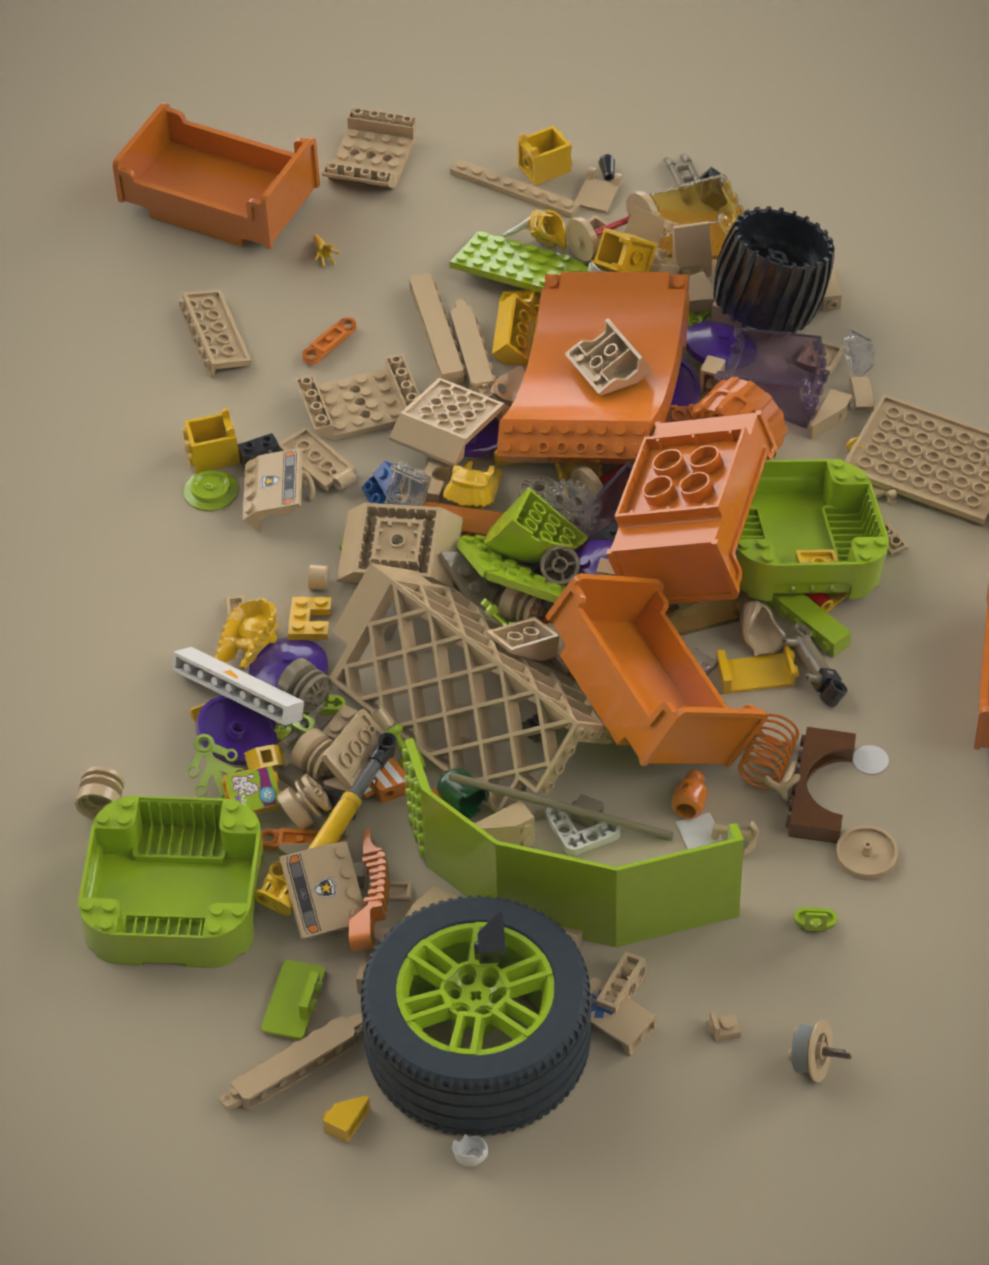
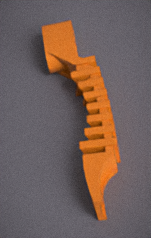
M366 829L364 833L363 855L366 857H363L362 861L367 868L366 875L371 874L370 879L372 883H370V887L372 889L368 890L370 897L364 898L367 906L353 918H349V943L352 952L374 949V924L377 921L386 920L385 913L388 912V891H390L389 865L385 852L383 853L382 848L376 847L374 840H371V829Z

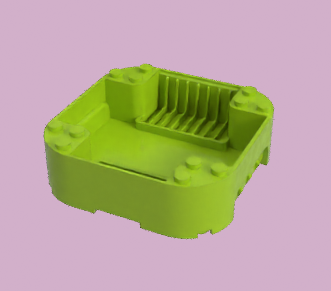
M841 459L765 461L735 552L742 569V579L739 587L748 593V597L772 601L773 594L848 592L849 599H857L871 594L872 589L879 586L888 551L889 538L871 481L866 473ZM835 550L839 562L797 563L795 551Z
M125 796L105 806L92 823L78 897V908L85 940L89 949L91 948L100 959L113 964L173 963L199 968L225 966L234 962V958L241 953L245 954L255 937L254 911L256 899L254 892L258 890L260 864H265L261 828L256 814L243 803L220 798Z

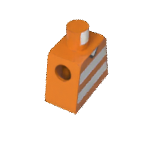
M393 757L388 760L383 769L377 772L362 796L364 799L374 795L380 803H385L406 795L405 789L407 787L404 780L406 774Z

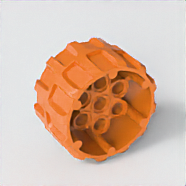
M730 377L727 381L721 380L691 411L692 420L756 413L757 410H762L778 449L783 445L788 429L784 421V414L772 397L756 386L754 382L742 380L739 377Z

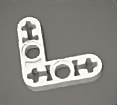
M549 807L546 809V820L565 853L570 856L585 853L616 841L620 837L621 827L605 822L577 832L566 812ZM553 813H555L556 815H559V821H558V822H557L556 816H555V815H552ZM561 827H567L570 829V831L567 833H561L559 829ZM589 835H595L598 837V839L595 841H589L587 837Z

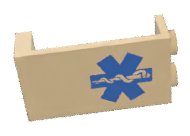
M594 976L590 980L591 1024L620 1042L623 1051L630 1056L658 1027L657 1017L628 997H625L617 1013L596 1006V999L606 983ZM611 988L610 994L617 997V993L620 992Z

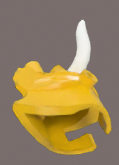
M535 209L530 217L503 234V237H508L526 228L531 231V236L537 242L540 241L546 247L555 248L558 246L562 250H565L567 247L564 222L561 216L552 210L543 211Z

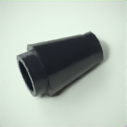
M604 154L600 157L598 164L604 180L610 181L614 179L615 159L610 154Z

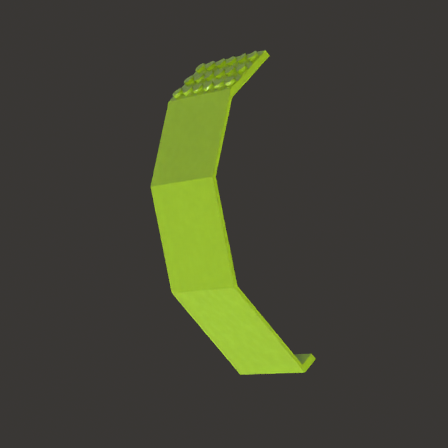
M414 739L405 740V749H402L405 761L403 767L406 774L404 780L407 787L405 789L408 800L406 806L409 813L407 818L409 826L414 828L412 831L414 841L419 843L418 852L420 859H424L429 869L466 897L481 895V897H501L503 900L507 898L512 902L518 901L521 905L526 904L529 908L537 909V912H543L546 917L549 916L553 922H557L560 928L567 927L583 931L581 940L612 947H620L739 917L744 839L737 823L728 825V840L618 867L497 841L431 792Z

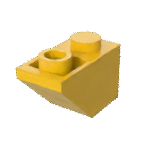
M273 744L256 747L244 753L248 770L272 765L273 768L286 766L284 753L279 748V745Z

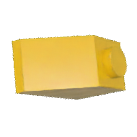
M365 1095L334 1103L332 1108L327 1110L322 1118L324 1133L348 1143L371 1110L370 1098Z

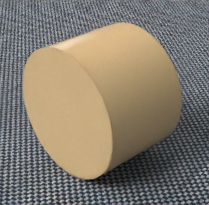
M310 565L308 588L327 590L329 579L328 566Z

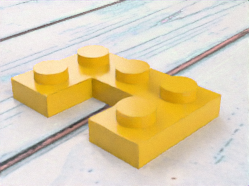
M292 597L288 640H328L329 621H310L311 615H331L332 597Z

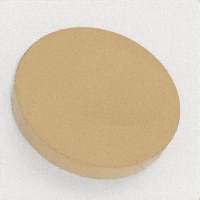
M861 825L848 829L840 836L836 846V858L840 867L849 875L859 879L873 880L884 877L894 869L898 858V846L894 838L885 830L875 826Z

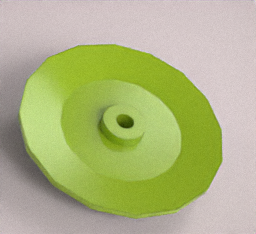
M208 470L192 476L186 482L183 492L185 500L190 506L198 510L215 511L230 505L236 499L239 489L237 481L230 474L219 470Z

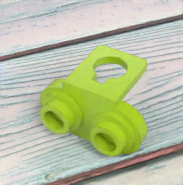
M303 713L302 719L307 721L308 728L302 727L300 722L297 721L288 725L277 723L274 731L277 738L284 740L292 727L302 733H306L308 730L313 729L315 720Z
M801 907L795 911L794 921L798 926L804 928L805 931L826 932V929H831L837 924V914L828 908Z

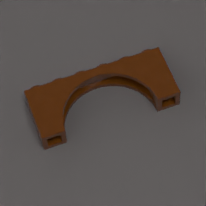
M807 727L806 735H801L800 747H803V751L799 750L797 762L800 763V767L796 766L795 774H800V780L792 786L791 795H795V797L790 799L788 811L792 813L791 816L787 815L785 827L789 828V837L837 844L841 835L843 815L831 812L820 806L810 795L807 783L817 770L826 765L836 762H853L856 733Z

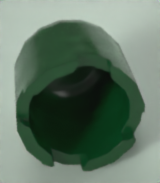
M453 768L443 772L436 785L441 799L468 819L479 813L480 809L478 807L482 804L483 800L485 802L488 801L489 792L448 780L450 772L476 779L463 768Z

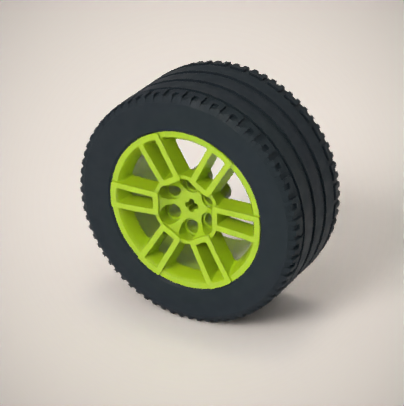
M471 895L467 896V898H462V896L458 897V899L449 898L448 901L441 900L437 904L431 903L429 907L424 906L420 911L416 910L412 912L411 916L407 915L403 921L397 922V926L391 927L390 932H386L384 938L379 940L378 946H375L369 961H367L366 969H364L361 985V1013L365 1050L371 1072L382 1093L387 1096L390 1102L393 1101V1105L396 1108H400L403 1114L407 1113L409 1118H415L416 1122H422L424 1126H431L434 1130L440 1129L444 1133L452 1132L453 1135L459 1133L462 1136L472 1134V1136H476V1134H482V1136H486V1134L496 1135L499 1132L504 1134L508 1130L512 1132L518 1127L523 1128L526 1124H533L536 1119H542V1116L544 1114L548 1115L551 1109L555 1110L557 1105L564 1101V1097L570 1095V1091L579 1082L587 1063L591 1042L590 980L586 963L576 943L572 941L571 936L566 934L563 928L559 927L557 922H553L552 918L546 917L543 912H537V909L529 908L526 904L521 905L518 901L512 902L507 898L503 900L501 897L491 898V896L481 897V895L472 897ZM498 912H502L507 962L480 964L479 956H474L473 942H478L477 933ZM524 995L538 1009L539 1014L515 1002L512 998ZM507 1015L527 1025L529 1028H523L521 1025L507 1017ZM452 1019L454 1030L450 1045L438 1042L422 1031L425 1027ZM494 1026L513 1039L500 1046L482 1049L484 1034L490 1033ZM472 1028L470 1049L461 1048L465 1031Z

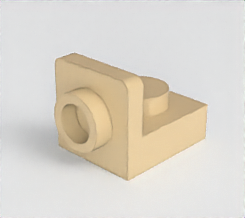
M710 1012V1019L706 1024L708 1033L713 1034L715 1042L741 1037V1030L735 1014L716 1017L715 1012Z

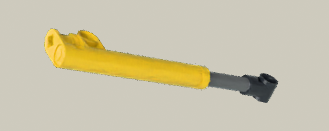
M383 733L379 736L378 743L369 755L368 763L351 790L344 792L308 849L337 843L361 806V797L377 772L383 769L388 760L394 756L397 739L393 734ZM276 861L270 865L269 873L263 881V886L260 890H256L254 895L260 904L282 915L289 916L293 911L281 862Z

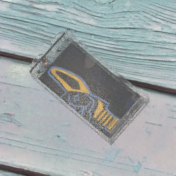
M405 462L391 465L390 470H393L384 504L424 506L432 477L426 475V472L423 470L410 468L409 464ZM401 538L394 539L400 543L403 541Z

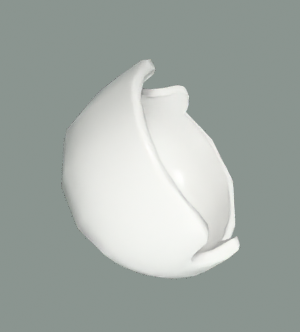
M464 1135L460 1141L454 1139L452 1151L459 1164L465 1167H474L487 1158L488 1145L479 1136Z

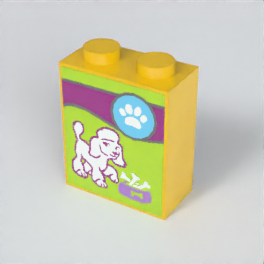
M272 765L223 776L221 785L225 799L243 803L256 815L277 811L281 808L277 796L282 791H279L277 785L279 782L278 774L276 771H273Z

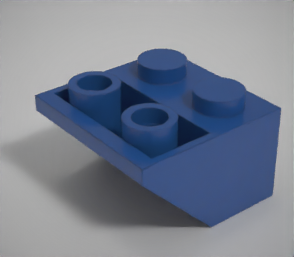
M384 460L361 488L370 503L390 504L400 466Z

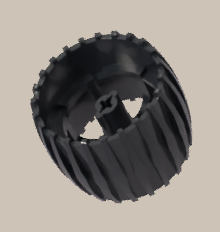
M767 206L766 209L755 207L753 211L747 209L743 214H740L726 235L715 269L713 297L715 298L716 305L721 307V312L728 314L731 321L737 320L742 323L741 327L746 328V326L755 328L754 332L757 333L759 330L767 331V335H772L775 332L779 333L780 336H784L786 332L795 334L797 330L802 331L805 329L822 304L829 286L834 264L835 246L833 245V239L828 237L826 229L822 230L818 222L814 224L809 221L810 217L805 216L803 218L796 215L797 211L794 210L793 213L785 212L782 207L779 210H774L771 206Z

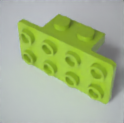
M290 959L284 960L261 1026L263 1033L297 1040L304 1038L312 1012L316 1010L318 994L322 992L323 979L326 972L324 966Z

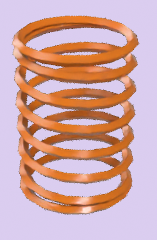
M770 713L767 715L768 717H778L790 723L795 729V735L790 728L777 720L767 719L766 722L775 723L785 728L790 733L792 740H789L784 733L775 728L763 726L746 746L738 765L741 777L747 783L757 788L770 789L771 787L759 785L747 779L744 774L753 781L765 783L763 780L748 774L744 770L743 764L761 775H777L772 780L779 783L781 778H783L787 763H789L790 756L800 735L796 725L787 717L779 714ZM762 730L774 731L784 737L786 741H780L778 738L765 734ZM760 737L765 742L757 741L756 738ZM757 744L761 749H755L753 745ZM775 746H782L784 750L780 751ZM750 752H754L759 757L751 756ZM772 753L780 754L781 757L777 758ZM768 760L776 761L778 765H773ZM753 761L759 766L772 768L775 772L759 771L750 766L748 762Z

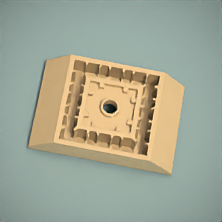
M363 503L349 510L337 582L359 583L370 563L413 570L430 583L453 587L454 580L438 555L443 551H459L456 545L458 538L461 537L463 518L442 507ZM396 538L403 539L399 545L393 544V540Z

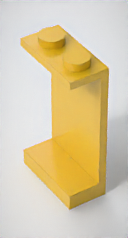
M784 646V652L779 654L728 660L725 650H717L716 666L723 694L795 686V678L799 677L798 666L793 663L795 662L794 651L790 650L789 646Z

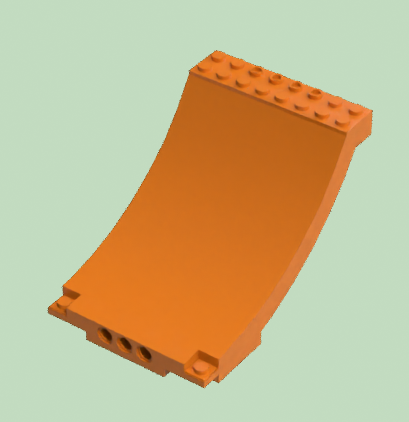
M561 272V274H545L544 289H541L537 324L528 365L516 399L508 412L500 419L496 456L502 462L634 465L644 437L653 436L655 422H665L672 402L683 350H686L690 304V276L671 275L669 272ZM609 318L653 371L638 383L599 396L565 353L582 339L594 340L604 331L605 320Z

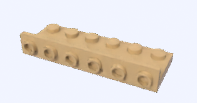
M221 289L182 293L179 308L184 313V321L189 325V333L194 337V345L198 347L199 356L203 359L204 368L208 371L210 377H214L215 369L250 366L251 358Z

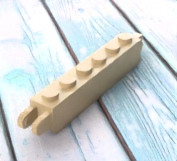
M459 298L455 301L456 308L450 311L451 327L458 344V350L462 355V364H465L466 378L469 388L493 399L490 388L496 377L491 374L493 373L492 363L488 362V350H484V337H480L482 335L481 327L476 324L478 323L476 312L473 313L472 307L467 306L464 299Z
M362 1013L351 1015L348 1018L342 1015L337 1019L331 1020L326 1026L312 1031L309 1036L294 1042L289 1048L274 1054L264 1063L257 1064L252 1070L237 1076L231 1082V1089L219 1097L221 1105L226 1111L242 1106L244 1110L251 1111L356 1047V1037L364 1032Z

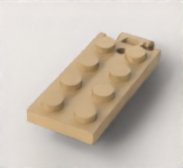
M307 426L278 443L280 451L296 448L303 450L302 470L307 471L313 481L325 492H328L329 487L332 485L337 490L342 491L357 481L355 468Z
M382 705L372 711L371 714L365 708L359 710L320 757L346 789L353 786L367 765V759L377 745L379 736L395 722Z

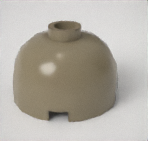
M564 545L553 546L541 558V572L550 583L567 585L574 576L578 575L580 561L576 552Z

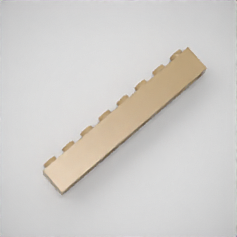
M430 272L409 276L410 291L439 378L457 385L464 384V376L467 375L465 364H461L462 355L461 352H457L458 344L456 339L453 340L454 333L452 327H449L448 315H444L445 306L444 303H440L441 295L440 291H436V280L432 279Z

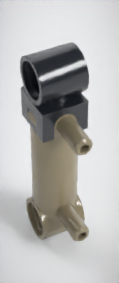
M796 623L786 637L782 639V645L789 646L792 650H795L809 674L805 675V681L810 682L816 692H821V700L830 707H836L846 695L848 689L841 682L842 679L836 669L829 668L810 638L812 633L809 628L801 623Z

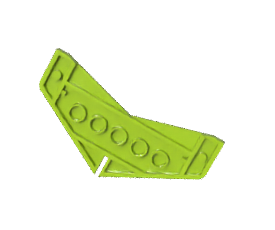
M464 535L458 538L456 547L482 578L486 577V580L553 603L556 602L566 588L564 585L550 583L544 576L531 572V569L521 567L516 561L494 551L484 543L485 536L476 535V537Z

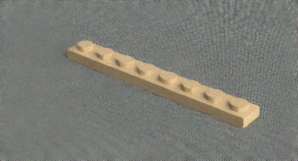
M458 159L450 169L451 175L546 210L555 211L571 219L580 209L579 202Z

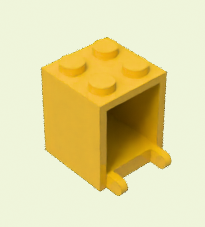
M554 125L527 136L521 133L519 139H517L518 167L535 186L571 172L572 145Z
M604 228L594 263L618 272H649L658 244L628 233Z
M228 408L222 409L219 414L184 421L185 429H182L184 440H187V442H184L186 453H190L188 461L189 465L194 467L195 473L240 464L237 438Z

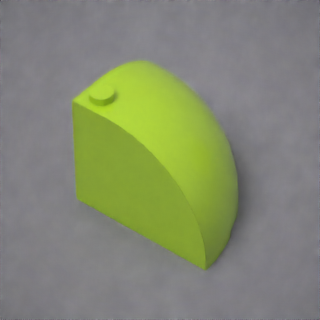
M528 487L489 529L484 543L494 551L510 559L524 563L540 564L541 558L549 548L564 545L576 551L585 543L588 537Z

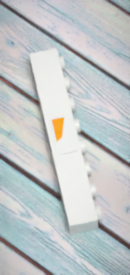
M193 647L173 652V671L280 724L288 725L302 720L303 700Z

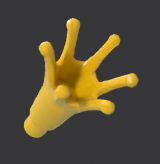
M315 235L313 240L317 255L314 259L317 260L319 256L321 257V267H325L324 258L326 257L333 264H336L331 257V252L339 255L340 251L333 250L331 248L333 244H326L319 235Z

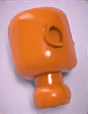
M692 769L687 772L685 779L680 780L676 784L674 794L671 797V806L675 814L682 818H697L704 810L708 792L704 785L705 776L702 771Z

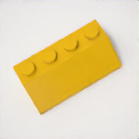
M515 293L499 303L492 355L507 365L527 366L533 345L538 311Z

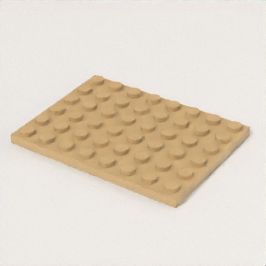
M883 394L844 462L852 464L865 472L874 486L885 490L895 489L899 495L984 525L989 516V431Z

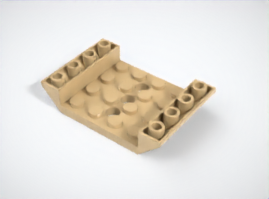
M352 107L347 117L348 129L333 162H326L322 176L395 188L414 145L418 117Z
M403 354L386 357L385 369L317 385L314 375L295 379L315 432L337 441L394 427L400 413L420 395Z
M438 378L400 413L389 440L454 467L464 458L465 445L495 417L498 420L502 419L510 408L500 401Z

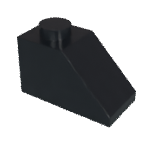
M498 912L477 933L478 942H473L474 956H479L480 964L507 962L503 914Z

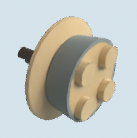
M819 1020L815 1027L806 1024L796 1026L793 1030L792 1047L788 1051V1060L792 1061L794 1071L796 1073H809L811 1079L818 1083L825 1078L831 1057L851 1059L852 1057L850 1053H846L845 1049L832 1048V1031L827 1020Z

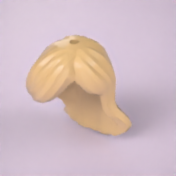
M757 600L745 603L740 613V624L744 641L754 651V656L769 655L779 651L783 647L782 639L786 637V633L776 624L770 608Z

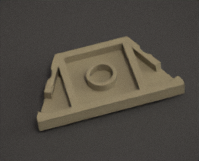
M441 552L438 557L462 594L485 611L486 608L481 602L484 598L492 602L500 588V584L486 580V577L482 578L461 552Z

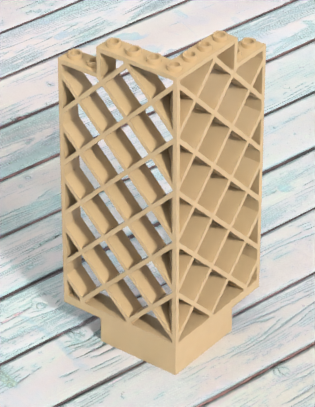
M370 563L332 630L335 635L348 644L330 676L332 682L371 713L379 707L374 701L379 700L380 706L382 705L395 720L390 728L400 724L396 720L393 697L409 693L412 720L401 723L403 731L400 735L405 740L413 738L417 750L443 771L453 768L465 769L463 752L479 748L483 777L476 779L499 785L498 780L516 777L510 786L511 789L525 792L526 786H528L537 794H548L554 788V782L557 777L564 771L567 760L574 754L578 742L610 744L614 741L575 679L555 666L550 660L537 661L508 652L486 635L488 630L502 627L503 625L455 588L430 583L416 571ZM395 599L397 615L384 618ZM422 617L429 621L432 642L416 646L412 620ZM398 624L402 650L387 654L383 627ZM369 642H371L373 658L359 661ZM457 644L464 648L467 670L451 674L447 646ZM433 650L437 677L421 681L417 654ZM403 658L407 685L392 689L388 662ZM374 666L378 693L365 695L362 693L359 669ZM491 671L500 675L503 698L486 702L482 674ZM469 677L473 705L456 709L452 681ZM438 685L442 713L426 717L422 689ZM528 699L537 704L540 726L522 730L518 702ZM505 705L509 733L492 737L488 709ZM474 713L478 741L461 744L458 716ZM444 720L448 748L435 751L431 748L428 724ZM564 727L570 731L558 749L555 730ZM414 728V733H415V734H413V733H412L410 730H408V729ZM541 733L545 762L528 766L524 737ZM510 741L514 769L497 773L493 745ZM448 755H449V760H450V762L447 761V760L444 758V756H448ZM546 769L539 782L529 775V773ZM488 791V801L485 802L483 800V803L493 811L498 812L516 803L518 799L505 796L501 800V794Z

